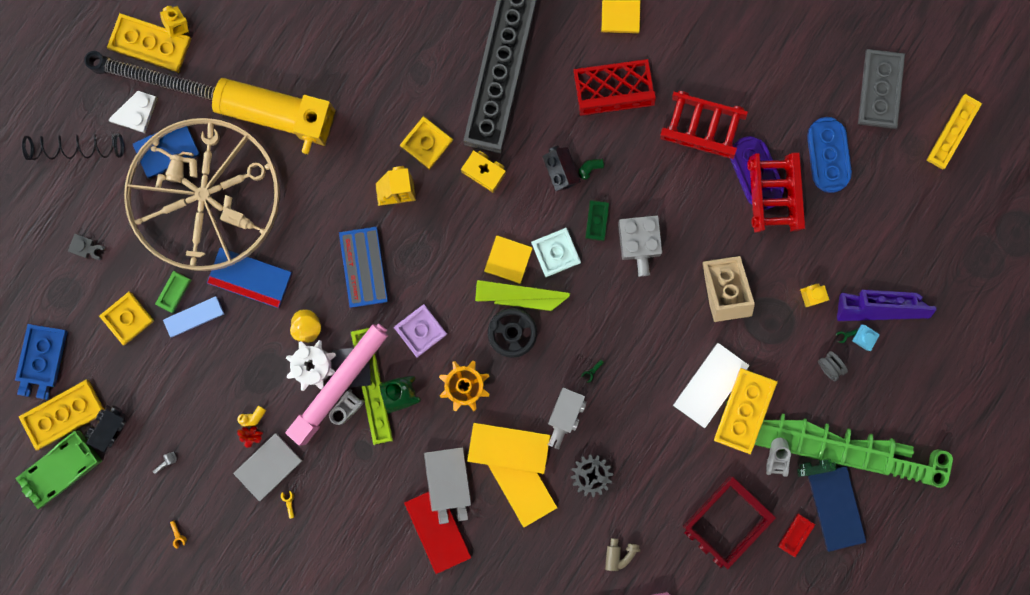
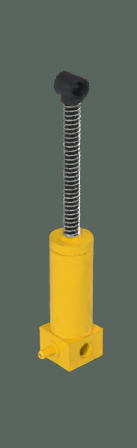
M90 51L84 57L85 65L96 74L116 73L115 75H124L126 78L129 77V79L135 78L136 80L145 81L153 85H160V87H167V89H174V91L180 90L181 92L190 93L198 97L212 99V110L215 113L296 134L299 139L304 140L302 153L309 154L312 143L326 145L335 114V109L329 101L303 95L301 99L226 78H221L216 88H212V86H205V84H198V82L193 83L191 80L186 81L184 78L179 79L174 76H167V74H160V72H153V70H146V68L141 69L139 66L134 67L129 64H122V62H115V60L112 61L110 57L103 56L97 51ZM100 59L99 64L94 66V62Z

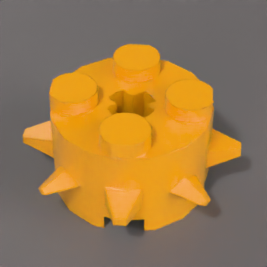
M454 361L452 362L453 370L448 375L439 376L445 382V390L439 396L440 398L449 397L453 401L454 411H457L461 405H469L475 411L476 401L480 397H489L490 395L484 390L483 383L489 377V374H479L475 370V361H472L467 367H460ZM460 382H469L470 386L467 391L459 388V385H462Z

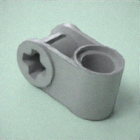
M349 389L329 414L330 421L336 425L345 424L365 401L357 398L352 393V390ZM337 411H342L344 414V418L340 422L334 419V414Z
M776 438L771 443L766 465L767 475L774 473L783 474L785 477L788 476L791 451L787 440L784 438Z

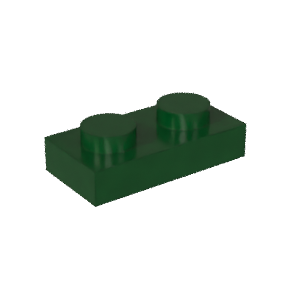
M590 200L585 239L605 240L609 203Z

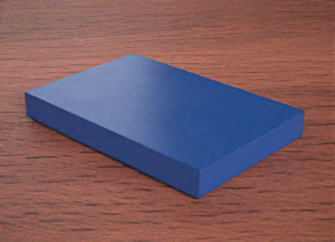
M188 126L168 133L159 139V144L156 146L171 155L180 154L181 152L194 154V156H182L184 158L194 159L200 156ZM155 134L133 143L136 153ZM150 148L140 162L147 178L150 179L167 171L171 160L165 154L159 151L153 152Z

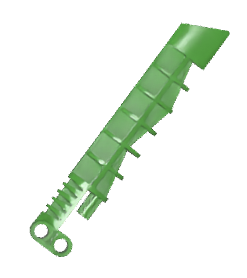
M785 414L781 415L780 420H763L754 444L771 448V443L774 439L784 438L787 440L792 454L884 475L892 473L893 477L900 475L901 479L907 477L908 480L914 478L915 482L921 480L923 484L940 488L947 485L953 463L952 455L941 449L934 450L931 453L928 465L894 458V454L912 458L914 446L896 443L895 439L892 438L890 440H873V434H869L867 440H850L851 429H847L845 438H842L828 431L829 424H825L824 429L808 422L807 419L784 420ZM944 454L945 461L939 464L938 456ZM936 473H940L941 479L935 483L933 477Z

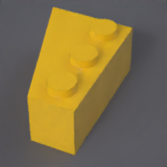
M404 166L394 167L392 171H388L376 183L378 206L416 201L413 178L408 168L404 169Z

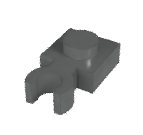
M74 234L68 252L87 259L90 254L92 258L102 260L101 257L96 255V252L99 249L105 251V248L100 245L93 246L95 241Z

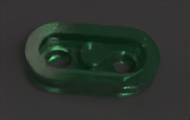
M831 459L820 460L819 464L812 465L811 462L799 464L800 468H797L798 477L835 471L837 470L836 462H831Z

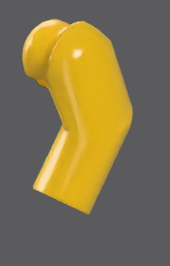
M258 405L253 414H241L238 416L237 421L244 427L255 426L259 423L266 410Z

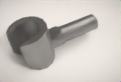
M174 452L163 455L165 462L153 470L154 474L177 461Z

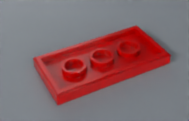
M429 491L404 503L435 574L471 558L450 509H446L449 523L439 524L438 511H432Z

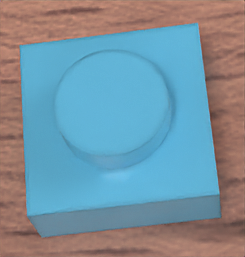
M861 325L852 341L863 349L871 351L879 334L866 325Z

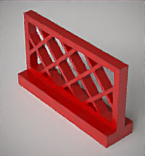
M648 59L573 69L580 116L655 105L656 97L655 91H653ZM645 65V73L642 76L634 72L637 66ZM623 68L628 72L623 79L615 74L618 69ZM600 71H605L609 74L605 81L596 76ZM578 74H587L590 76V79L585 84L579 80ZM630 74L639 79L634 86L626 81ZM611 77L620 82L615 89L607 84ZM593 79L601 84L597 91L588 86ZM642 81L648 85L649 91L641 92L637 89V86ZM622 84L631 89L628 94H622L618 91ZM603 87L612 91L608 97H603L599 94ZM585 89L594 94L590 99L582 100L581 94Z

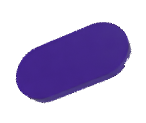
M747 136L739 139L734 144L737 150L734 159H731V163L744 194L752 205L750 171L747 167L749 157L754 154H760V161H773L768 147L762 140ZM776 168L761 169V180L781 179ZM784 187L762 188L763 199L782 198L784 193ZM764 206L763 210L771 209L775 206Z

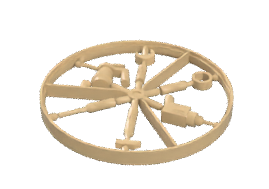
M208 118L189 119L162 129L141 147L127 174L124 193L125 208L134 233L141 243L155 256L183 269L194 271L217 270L243 260L253 253L266 239L278 213L280 201L279 181L269 155L249 133L221 120ZM196 124H208V139L205 138L203 131L201 134V139L207 145V150L204 153L202 174L204 175L202 176L201 187L198 188L184 178L183 163H189L190 176L197 178V160L182 157L184 155L194 156V154L181 152L180 154L171 155L156 146L159 144V139L176 129ZM214 125L224 126L244 135L207 184V175L210 172L212 157L211 146L216 145L220 139L219 133L214 129ZM248 139L260 149L268 162L264 167L259 163H252L247 169V174L238 175L221 182V185L212 187ZM150 148L153 152L159 151L170 157L171 161L165 173L166 176L158 174L155 187L132 185L136 169ZM259 166L262 169L261 175L253 177L251 175L252 168ZM265 170H271L275 191L274 205L265 229L255 226L244 214L232 210V197L225 195L224 206L210 197V194L220 191L222 188L224 190L241 183L248 177L259 181L264 178ZM163 180L175 183L182 182L193 192L161 188ZM131 188L193 195L185 200L181 199L167 205L162 210L145 216L142 219H134L131 207ZM199 200V213H196L192 240L194 243L193 251H186V256H192L190 265L181 264L166 258L157 252L141 234L137 225L141 224L142 221L145 222L163 213L168 214L186 206V204ZM205 203L228 261L210 266H196V257L206 255L203 252H197V246L201 239L204 217L202 212ZM208 203L220 211L223 210L220 217L222 221L245 230L247 228H255L260 230L261 236L245 252L231 259Z

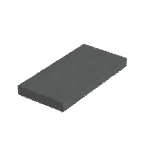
M866 50L858 118L859 125L897 128L905 59L904 53Z

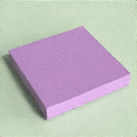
M424 304L394 327L417 358L447 335Z

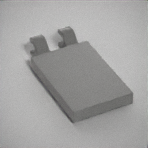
M463 447L424 453L432 511H438L439 524L449 523L446 509L457 508L458 521L468 520L465 506H471Z

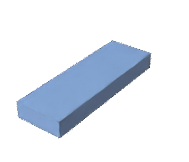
M215 296L163 321L170 337L173 338L224 315L218 298Z

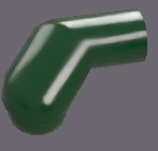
M603 159L585 161L579 168L580 178L586 180L590 177L589 173L593 169L604 168Z

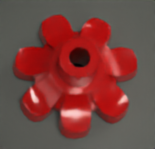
M252 426L250 430L247 427H242V430H237V435L240 436L239 440L244 442L245 447L250 448L254 442H261L263 433L261 431L256 432L257 427Z

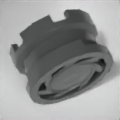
M830 351L826 354L827 357L819 359L818 363L824 373L836 382L839 376L848 373V370L841 359L834 352Z

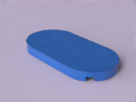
M823 117L815 121L807 133L812 178L820 190L835 193L847 186L852 175L845 127L836 119Z

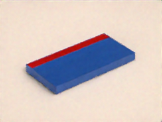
M219 248L214 265L228 261L223 248ZM228 250L231 259L240 255ZM246 257L231 266L211 270L207 284L280 309L292 272Z

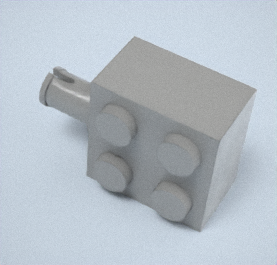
M658 216L620 219L618 227L622 260H637L638 277L649 276L648 258L658 257L662 254Z
M562 388L548 422L554 428L548 443L549 446L553 447L555 440H557L554 448L560 449L565 433H571V430H576L579 419H576L578 413H583L587 403L584 401L585 396Z

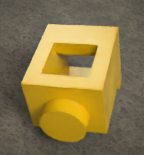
M167 6L160 12L162 23L171 38L189 32L187 20L182 15L178 6Z
M814 284L800 289L806 307L829 300L825 285L820 287L819 284Z

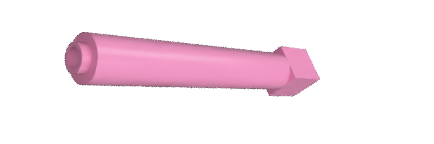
M379 323L377 326L372 324L306 411L299 415L285 432L298 445H306L320 428L319 424L388 337L387 329Z

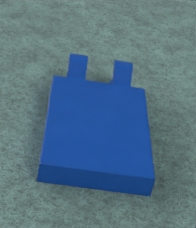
M31 324L27 325L15 381H20L17 395L30 397L32 383L39 385L36 398L49 399V387L56 386L68 331Z

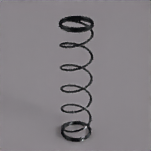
M112 133V146L107 156H103L100 153L96 143V134H94L92 154L88 157L83 155L79 147L78 135H76V150L72 157H67L64 154L60 135H58V152L53 158L49 157L44 150L42 135L40 136L41 150L37 158H33L34 144L31 137L24 136L22 140V153L26 160L38 159L42 150L51 160L58 156L60 149L67 159H72L76 155L77 149H79L84 158L88 159L93 155L95 147L103 158H107L111 154L113 146L115 155L118 158H121L124 154V141L120 133H116L115 136ZM118 137L120 140V155L117 148ZM27 138L30 143V156L26 150Z

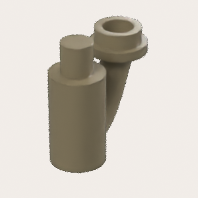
M611 538L610 546H607L605 570L619 571L626 567L635 554L641 552V549H639L640 545L628 544L626 550L629 552L620 560L621 547L618 546L619 539Z

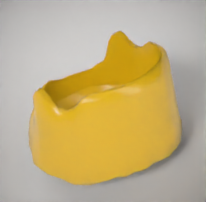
M299 310L294 314L291 319L290 332L295 340L313 342L320 334L321 325L319 318L313 311Z

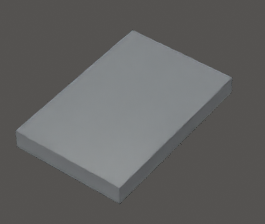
M275 433L233 474L260 502L303 460Z

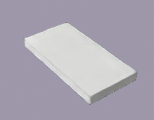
M717 343L673 406L705 428L732 391L740 368L747 370L749 365Z

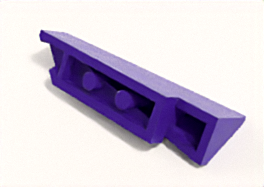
M862 290L860 296L846 293L840 294L837 321L931 318L936 311V307L928 306L922 301L923 297L918 293Z

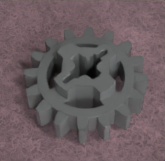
M589 454L588 459L582 456L581 463L575 462L577 468L571 469L575 472V475H571V478L576 479L573 486H579L578 492L584 490V496H587L589 492H591L592 497H595V492L602 495L601 489L608 490L606 484L612 483L608 479L609 476H613V473L608 472L611 466L604 465L606 463L605 459L599 461L598 455L595 459L592 458L591 454ZM592 462L589 468L582 469L583 465ZM599 465L603 468L605 476L600 475L598 471ZM594 469V474L597 475V477L592 478V480L589 483V477L587 476V473H591ZM579 475L584 477L586 481L585 486L581 484ZM597 482L602 483L599 487L591 489L593 484Z

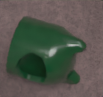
M415 376L396 378L379 384L381 396L388 414L406 409L421 401L420 397L415 396L412 385L415 381Z

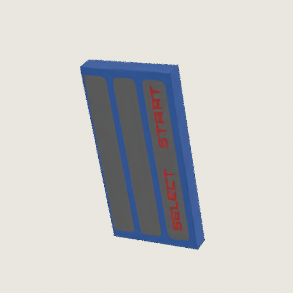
M377 227L339 232L350 308L388 302Z

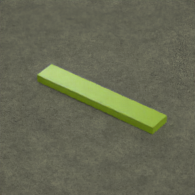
M369 328L351 332L354 348ZM374 354L370 359L372 385L362 386L373 445L393 441L388 413L380 392L379 384L381 379L376 355Z

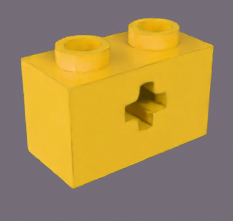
M473 150L461 168L463 174L493 193L506 175L503 165L497 161L492 163L488 160V156L481 151L477 153ZM488 167V173L484 172L482 174L480 168Z

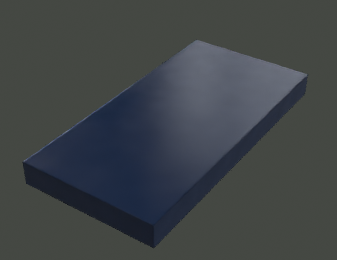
M847 466L808 475L827 551L830 552L866 543Z

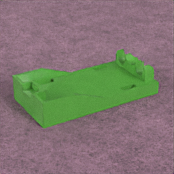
M81 431L71 433L44 457L15 478L22 487V492L31 499L37 509H41L102 462L92 446L86 443L87 439ZM68 442L69 445L63 449L62 446ZM37 466L38 468L32 472L31 470ZM55 490L56 493L49 497L48 495Z

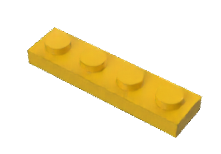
M966 94L962 96L926 159L928 162L942 170L946 168L979 110L981 102Z

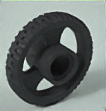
M518 308L501 310L491 319L488 326L490 345L497 353L505 357L516 358L525 355L533 348L537 339V326L534 319L527 312ZM507 315L521 316L517 324L508 323L504 326L500 322V319ZM513 327L518 330V335L515 338L508 337L507 330ZM530 328L531 336L529 342L522 348L518 344L522 337V330ZM495 333H503L505 340L510 342L509 350H505L498 345L495 340Z

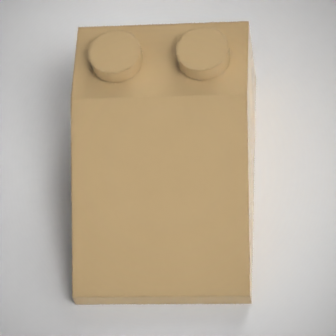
M741 257L703 262L709 305L714 322L752 316L755 303Z

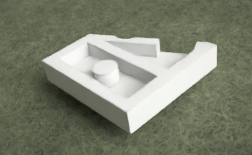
M137 91L110 117L109 121L146 133L157 97Z

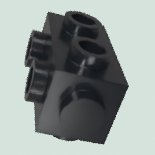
M552 147L548 150L549 153L542 156L555 191L569 189L581 182L568 147Z
M108 405L104 410L100 409L95 418L98 420L94 427L90 426L85 435L88 437L86 443L103 452L107 447L111 448L116 439L114 437L116 431H121L126 422L123 420V411L116 406L110 407Z

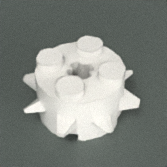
M320 340L314 347L306 346L301 341L299 342V349L294 355L286 357L291 362V372L287 375V378H295L301 382L302 391L308 385H316L322 390L324 380L335 373L332 369L331 360L336 354L327 353L322 350V341ZM313 360L312 364L315 365V368L309 370L307 365Z

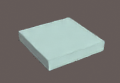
M567 228L531 242L545 277L581 263Z

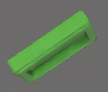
M173 271L155 304L174 314L192 280Z

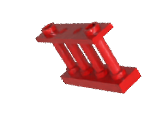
M684 91L673 92L672 100L677 101L670 127H667V129L662 128L660 139L734 159L737 148L732 143L739 120H746L748 112L744 111L745 109L740 106H725L689 96V93ZM684 104L696 106L688 132H678L677 127ZM707 109L714 111L707 136L703 139L696 137L695 133L702 110ZM721 113L732 116L726 140L722 144L715 142L714 139Z
M791 153L781 161H760V154H754L749 157L747 167L750 171L753 207L751 224L754 228V233L764 231L765 225H789L790 232L805 229L800 154ZM784 168L786 170V179L761 180V169ZM786 187L788 197L763 199L762 188ZM787 206L789 208V216L764 218L763 207Z

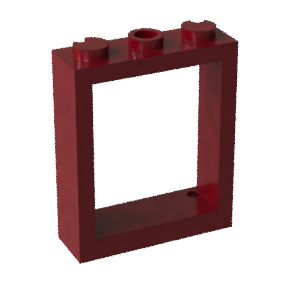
M729 476L683 525L686 529L684 534L692 541L696 539L700 543L698 547L706 555L710 552L715 557L713 561L720 568L724 566L729 569L776 517L734 477ZM731 487L763 518L724 558L692 527Z

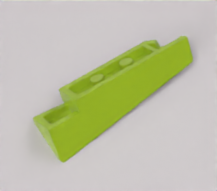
M477 280L475 301H495L494 304L552 311L569 298L570 293Z

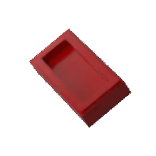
M797 514L777 547L796 557L815 524Z

